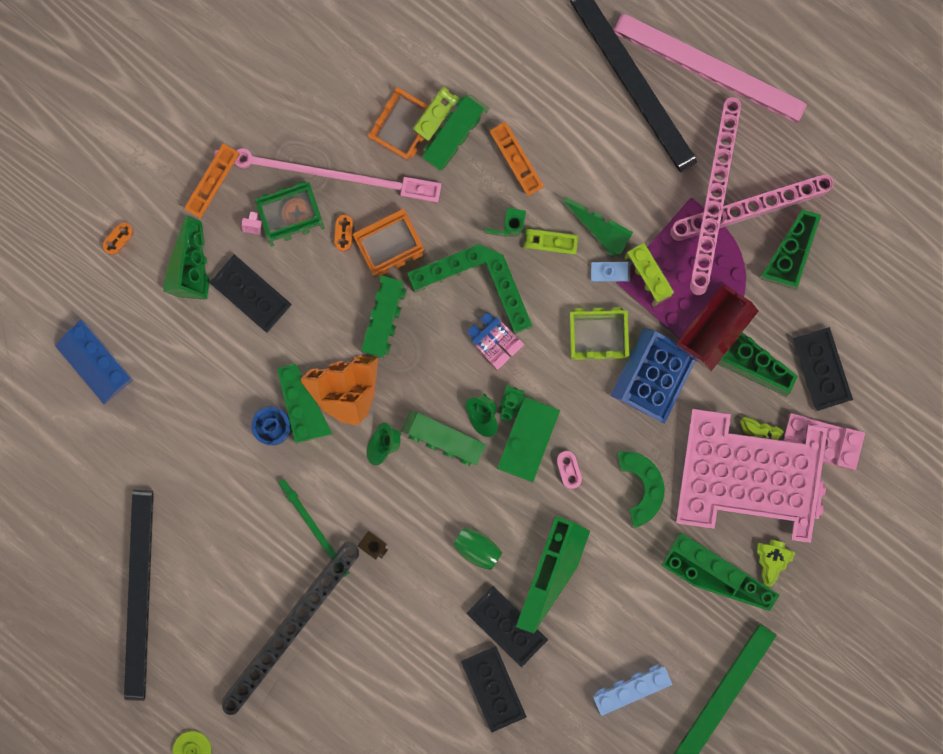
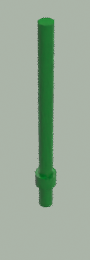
M285 479L278 482L285 492V497L289 503L292 502L330 559H332L336 552L298 499L299 495L295 490L291 489ZM341 562L335 563V566L340 571L343 568V564ZM347 571L346 574H345L343 577H345V576H347L348 574H350L349 571Z

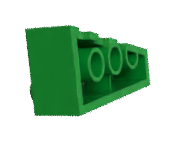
M473 95L462 96L456 103L458 108L454 113L451 111L445 119L447 122L443 128L439 127L434 134L435 140L432 144L429 142L423 149L425 154L422 158L440 171L444 170L459 150L458 146L462 145L469 137V131L479 124L481 114L483 112L487 113L490 109Z
M802 209L775 255L763 271L761 280L798 290L821 219L820 214Z
M381 275L379 281L381 286L375 296V307L371 311L370 324L366 330L361 352L384 359V356L389 355L391 344H388L390 336L394 337L396 326L393 324L395 318L399 319L402 307H399L400 300L405 299L407 289L404 288L403 281Z
M743 332L718 363V365L784 397L791 393L798 378L794 372L779 360L777 361L767 350L761 348L751 337H748Z
M292 364L277 368L295 443L298 444L334 435L317 402L302 384L301 378L303 375L298 366Z
M411 410L401 429V432L409 435V439L417 443L421 440L426 443V447L434 451L437 448L443 450V455L452 459L456 456L460 458V463L469 467L471 464H478L486 444Z

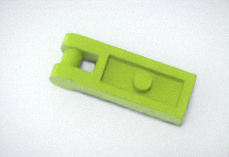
M443 86L412 130L426 141H429L450 110L456 105L459 97L449 93V89ZM443 98L448 101L446 105L441 103Z
M525 229L526 242L523 243L524 249L576 255L578 235ZM534 237H540L539 244L533 243Z

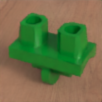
M506 385L497 411L501 413V419L511 421L512 417L516 418L525 392L524 390H518L516 387L512 388Z

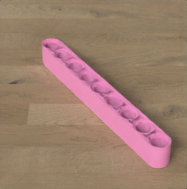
M821 175L725 205L722 209L719 229L824 196L832 189L834 185L833 179L829 175ZM819 182L826 183L827 189L821 188ZM802 187H805L809 190L808 195L802 192ZM784 193H789L792 200L785 199ZM767 198L773 200V206L766 203ZM748 204H753L756 207V211H750ZM713 210L708 211L712 215L717 214ZM730 210H736L738 217H733L730 214ZM703 213L676 221L670 231L672 238L682 241L699 235L700 229L695 227L694 221L702 223ZM676 227H682L685 233H677ZM705 228L707 232L713 231L712 228Z

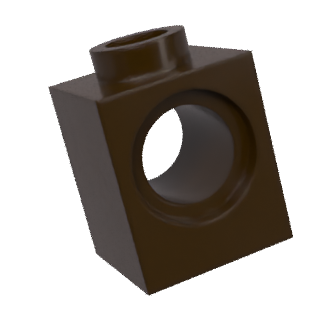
M370 531L366 533L357 546L375 560L378 557L382 559L388 551L385 548L388 544ZM371 541L379 543V550L377 552L369 550V543Z

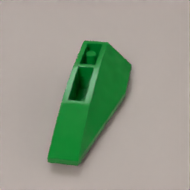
M555 516L516 625L517 628L535 633L578 568L590 530L572 521Z
M683 533L677 534L661 565L694 587L767 611L772 609L780 596Z

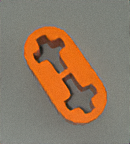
M341 215L336 220L334 243L339 251L346 252L352 246L353 220L348 215ZM343 219H347V222L350 223V226H346V232H342L343 227L339 225L340 222H343ZM342 235H345V240L349 242L344 248H341V245L338 244V241L342 240Z
M120 223L103 242V249L106 253L116 255L122 250L133 236L134 231L131 225ZM122 227L124 229L128 227L127 231L129 234L127 236L122 235V237L119 239L118 237L122 233L120 229ZM117 239L118 241L115 244L117 248L109 251L108 243H114Z

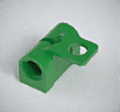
M507 208L504 231L484 228V233L502 237L519 236L523 231L526 211ZM511 222H516L519 225V227L513 229L509 226V224Z

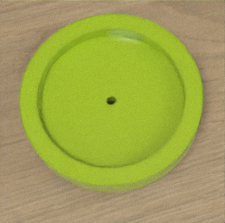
M188 731L176 739L173 746V754H212V746L204 734L197 731Z

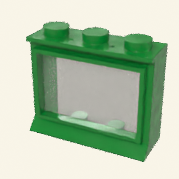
M299 182L294 187L281 188L274 194H263L259 196V199L255 200L271 247L275 246L273 242L275 240L284 238L285 241L292 239L291 235L302 232L303 235L309 234V229L320 226L322 230L325 229L310 182Z

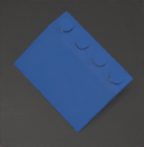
M643 328L610 396L665 424L695 360L683 353L676 345V342L657 331Z

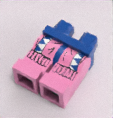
M487 312L480 319L486 328L481 332L474 324L467 333L473 340L472 343L492 366L498 370L525 344L498 317L495 319ZM498 344L510 355V357L498 346Z

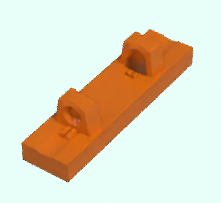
M505 121L489 131L527 197L543 189V183L507 122Z
M224 143L222 144L184 207L185 210L202 219L239 157V152Z

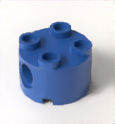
M265 407L254 415L251 429L254 437L259 442L268 446H276L283 443L289 437L291 424L289 416L284 411L276 407Z

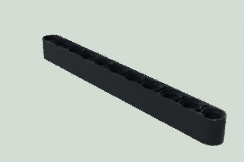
M570 0L574 10L678 171L682 173L696 164L697 159L596 2L594 0Z
M133 489L124 682V700L145 701L153 490Z
M348 541L339 548L223 697L222 709L227 715H234L241 709L357 560L359 549L355 543ZM348 547L355 548V552L351 556L345 555V550ZM337 562L343 564V568L340 571L333 570V566ZM324 578L331 579V583L328 586H322L321 581ZM312 593L319 594V599L315 602L309 600ZM301 608L307 609V614L303 617L297 615L298 610ZM288 624H294L295 630L287 632L285 627ZM281 639L284 643L281 647H275L273 645L274 641ZM266 654L271 655L272 659L269 662L264 663L261 661L262 656ZM252 670L260 672L256 678L250 677L249 674ZM245 685L248 689L245 693H239L237 691L238 687ZM228 701L236 703L233 708H227L225 704Z

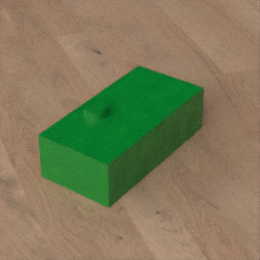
M524 397L497 470L533 483L560 410Z

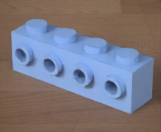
M657 664L648 668L649 672L644 674L641 672L636 673L626 682L620 680L614 683V687L608 690L605 687L596 691V695L592 697L600 715L603 716L673 685L666 668L663 665L659 666Z

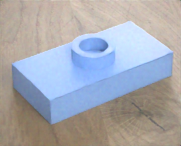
M592 262L591 281L630 282V262Z

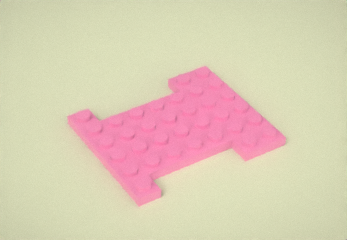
M692 408L676 523L715 529L717 510L794 521L791 540L811 543L828 428L808 425L805 444L728 433L731 414Z

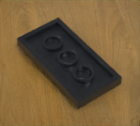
M235 254L209 282L266 333L273 328L292 306L286 298Z
M830 327L793 338L792 340L815 411L853 400Z
M492 586L466 614L522 668L548 639L538 629L533 634L517 628L516 625L521 612Z
M497 646L461 660L491 733L527 718Z

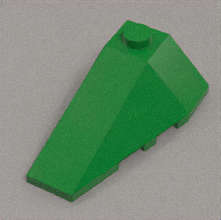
M185 216L165 274L163 292L180 298L201 300L208 298L210 280L209 275H206L205 269L207 257H204L203 253L205 241L201 221Z

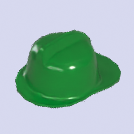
M485 393L476 398L468 399L465 403V408L474 429L484 437L494 436L498 430L495 418L497 410L495 402L487 397Z
M387 423L379 424L367 446L366 453L369 463L378 466L384 462L388 454L396 452L400 447L402 432L391 428Z

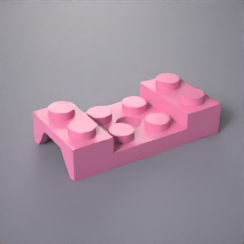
M792 413L788 414L783 441L805 444L808 425L827 427V443L824 450L823 463L856 470L865 436L864 432L823 423Z

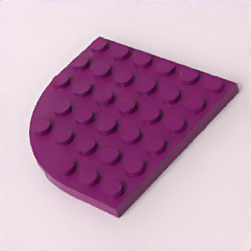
M692 197L647 247L674 291L671 294L672 296L653 307L652 303L655 298L650 291L645 290L646 283L641 275L635 273L636 267L634 263L630 266V282H616L619 287L679 339L723 283L742 296H745L746 270L742 253L734 237L726 227H723L718 231L708 288L701 295L694 294L691 291L690 283L699 235L677 241L672 238L670 231L676 221L704 212V208ZM694 221L695 227L700 229L701 222ZM676 227L677 233H685L682 227ZM703 245V246H702V248L705 249V250H710V249H711V248H710L709 246H707V245ZM699 263L700 267H707L705 263ZM695 281L699 286L704 285L702 281Z

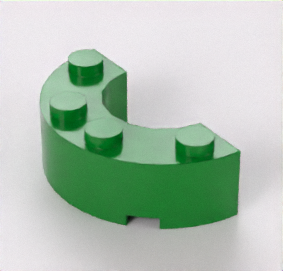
M617 452L620 472L635 474L643 485L641 501L635 507L628 509L632 528H636L649 522L661 508L665 493L664 481L659 469L647 457L635 452Z

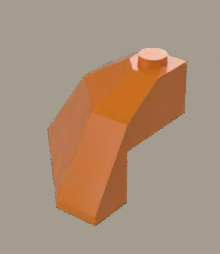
M360 355L353 357L354 360L352 362L344 363L339 361L328 364L329 368L311 369L301 378L302 384L324 412L341 423L359 425L367 417L374 398L378 357Z

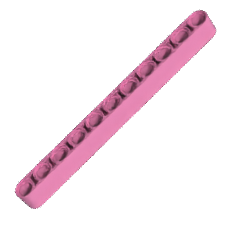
M621 14L614 28L616 35L790 121L799 123L807 107V104L626 14Z
M730 97L725 101L720 120L690 283L691 291L697 295L706 292L710 281L741 111V102L734 97ZM732 107L735 111H730L728 108ZM729 124L732 128H727L725 125ZM726 141L729 145H724L721 142ZM723 158L726 162H720L718 159ZM715 176H721L723 179L718 180ZM712 193H718L720 197H714ZM713 210L717 214L712 215L708 211ZM705 228H712L714 232H707ZM703 245H707V246H709L711 249H710V250H705V249L702 248V246H703ZM699 263H705L707 267L702 268L699 266ZM695 281H702L704 285L699 286Z

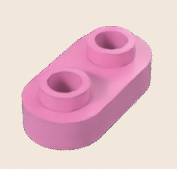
M569 451L560 453L557 457V465L562 482L569 489L577 488L581 484L582 477L576 457ZM565 457L570 459V463L567 465L563 463V458ZM569 476L575 477L574 483L568 481Z

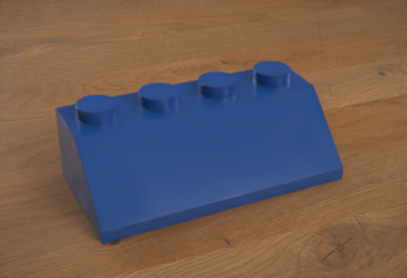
M83 320L67 331L55 345L104 405L133 381V378Z

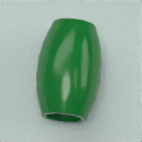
M463 528L452 545L465 560L487 570L493 569L503 553L490 538L469 528Z

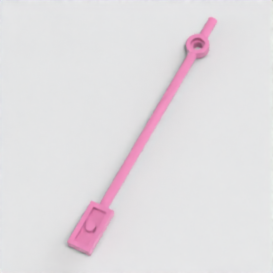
M247 149L237 150L240 155L235 165L239 168H248L251 164L401 190V197L435 203L439 202L442 183L404 177L403 183L254 157ZM215 150L214 157L216 156L219 150ZM242 156L247 157V160L245 162L240 161V158Z

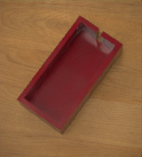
M723 283L676 345L683 353L712 372L759 310L752 301Z

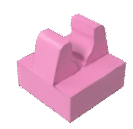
M250 212L249 219L243 218L242 232L261 235L263 229L262 221H258L259 216L257 212Z

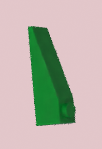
M565 197L563 204L596 241L606 249L605 252L612 257L620 256L633 232L612 220L608 221V223L605 222V219L596 212H591L590 214L586 207Z

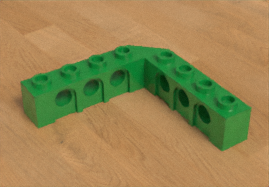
M478 244L407 273L416 293L426 289L425 287L436 282L441 283L448 277L456 274L458 276L461 275V272L473 267L476 269L486 265L496 286V291L501 298L503 308L508 315L514 335L532 328V323L506 259L501 253Z

